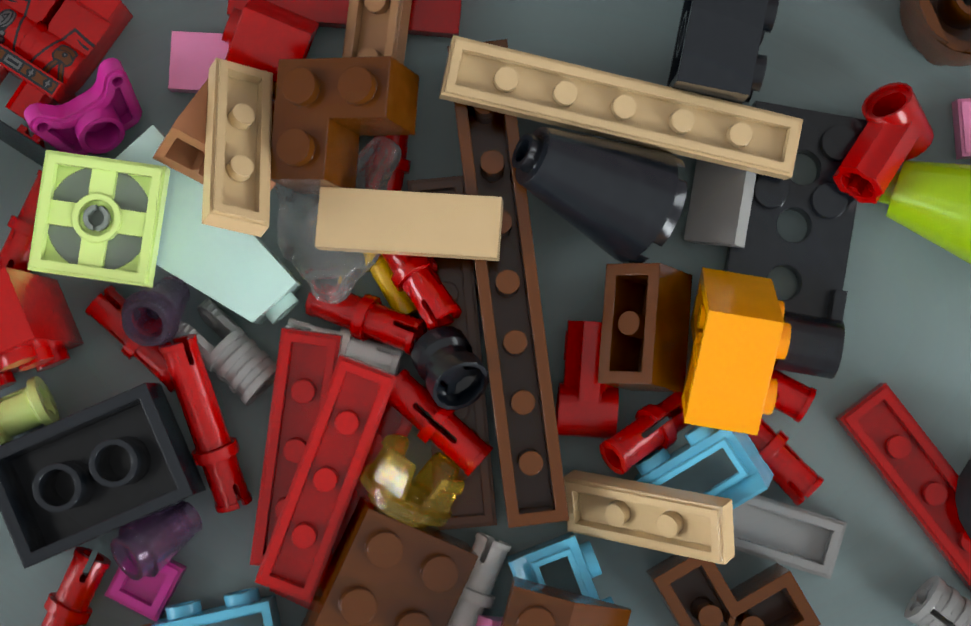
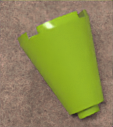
M905 160L901 171H897L884 194L878 200V202L889 205L886 217L971 264V165Z

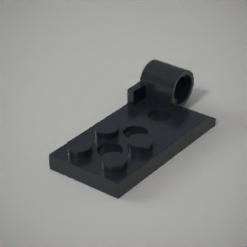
M755 101L752 107L803 119L797 154L807 155L813 160L816 166V177L809 185H799L790 178L783 180L762 174L756 175L745 247H728L724 271L768 278L769 273L775 267H785L791 270L797 278V290L790 299L780 300L784 301L785 304L784 322L791 324L790 345L786 358L784 360L776 359L773 369L833 379L838 371L844 347L845 326L843 316L848 291H843L857 207V200L849 194L841 192L834 182L833 176L863 131L867 121ZM793 210L804 217L807 223V232L800 242H788L778 233L777 219L783 211Z

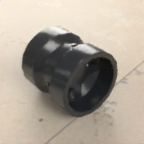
M440 326L423 334L414 344L411 352L412 363L421 378L426 381L427 389L439 407L446 410H458L471 405L485 392L489 383L488 372L477 355L472 353V347L461 330L453 326Z

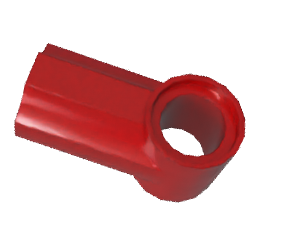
M889 83L873 91L864 100L862 114L867 124L833 176L839 190L849 194L859 203L876 204L905 160L919 156L932 144L934 138L933 130L912 87L907 83Z
M567 321L564 346L563 382L558 384L556 422L558 435L608 439L616 434L619 388L598 383L602 322Z

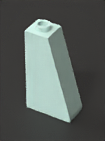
M154 125L150 126L115 159L166 166L170 169L156 265L252 323L261 325L267 319L273 325L278 323L299 303L294 294L303 285L258 236L201 224L203 184L153 159L156 150L166 135Z

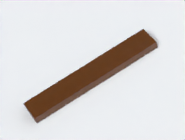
M463 175L407 180L409 192L466 195ZM433 257L438 266L437 275L462 310L458 318H453L451 313L449 314L454 320L449 326L462 331L472 347V353L477 355L482 363L473 260ZM484 392L477 401L467 407L456 410L454 414L487 445H490ZM435 421L450 437L457 441L449 431ZM431 442L438 530L497 525L491 452L470 476H467L464 473L465 471Z

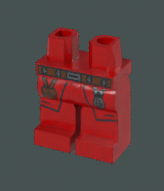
M0 0V85L8 73L22 81L5 107L26 121L24 111L31 104L42 103L55 106L74 99L77 96L75 93L88 80L133 18V15L121 0Z

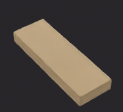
M217 57L210 66L208 75L201 224L262 237L269 228L273 73Z
M320 186L315 247L318 250L499 261L504 201L502 197Z
M573 470L564 476L569 520L567 521L568 532L722 565L727 564L735 557L732 499L579 470Z

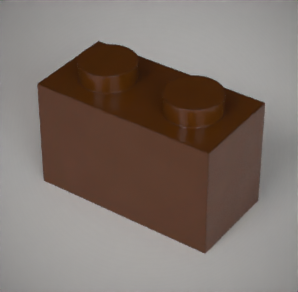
M618 263L606 265L598 383L630 391L683 392L686 377L691 305V274L662 263Z

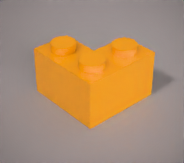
M702 267L690 320L693 347L681 397L685 424L758 435L762 414H772L776 403L778 387L777 379L771 378L775 360H784L786 358L791 339V324L785 323L783 319L785 304L784 301L778 300L772 279Z

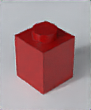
M250 0L243 7V10L234 7L228 18L222 36V41L230 44L225 60L273 73V82L277 83L279 59H307L320 23L265 0Z

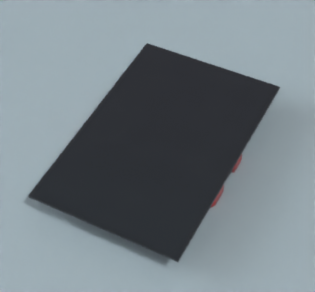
M0 120V140L43 167L46 151L44 140L36 134L31 137L28 128L22 124L15 130Z

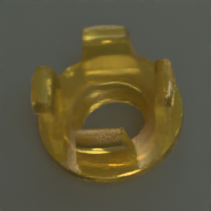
M397 434L387 435L381 442L384 446L373 463L366 465L360 474V481L368 491L370 501L388 516L409 526L417 528L445 526L452 516L451 506L456 495L462 494L465 486L463 480L454 479L457 478L460 468L449 458L437 452L413 478L416 466L405 457L409 446V439L406 436Z

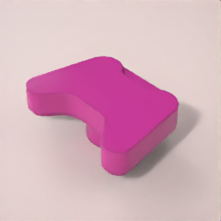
M108 58L102 61L98 67L94 85L69 102L55 106L34 103L29 105L24 111L26 122L33 133L60 152L87 155L88 153L102 154L113 150L124 139L125 131L136 125L142 116V109L121 62L116 58Z

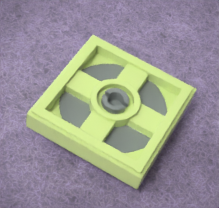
M46 150L27 270L153 288L170 169L160 165Z

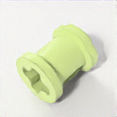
M39 376L28 379L26 387L0 398V445L13 441L14 436L42 424L47 426L60 420L54 398L48 386Z

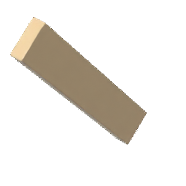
M455 35L451 39L439 99L634 145L659 149L672 154L787 180L793 175L803 119Z

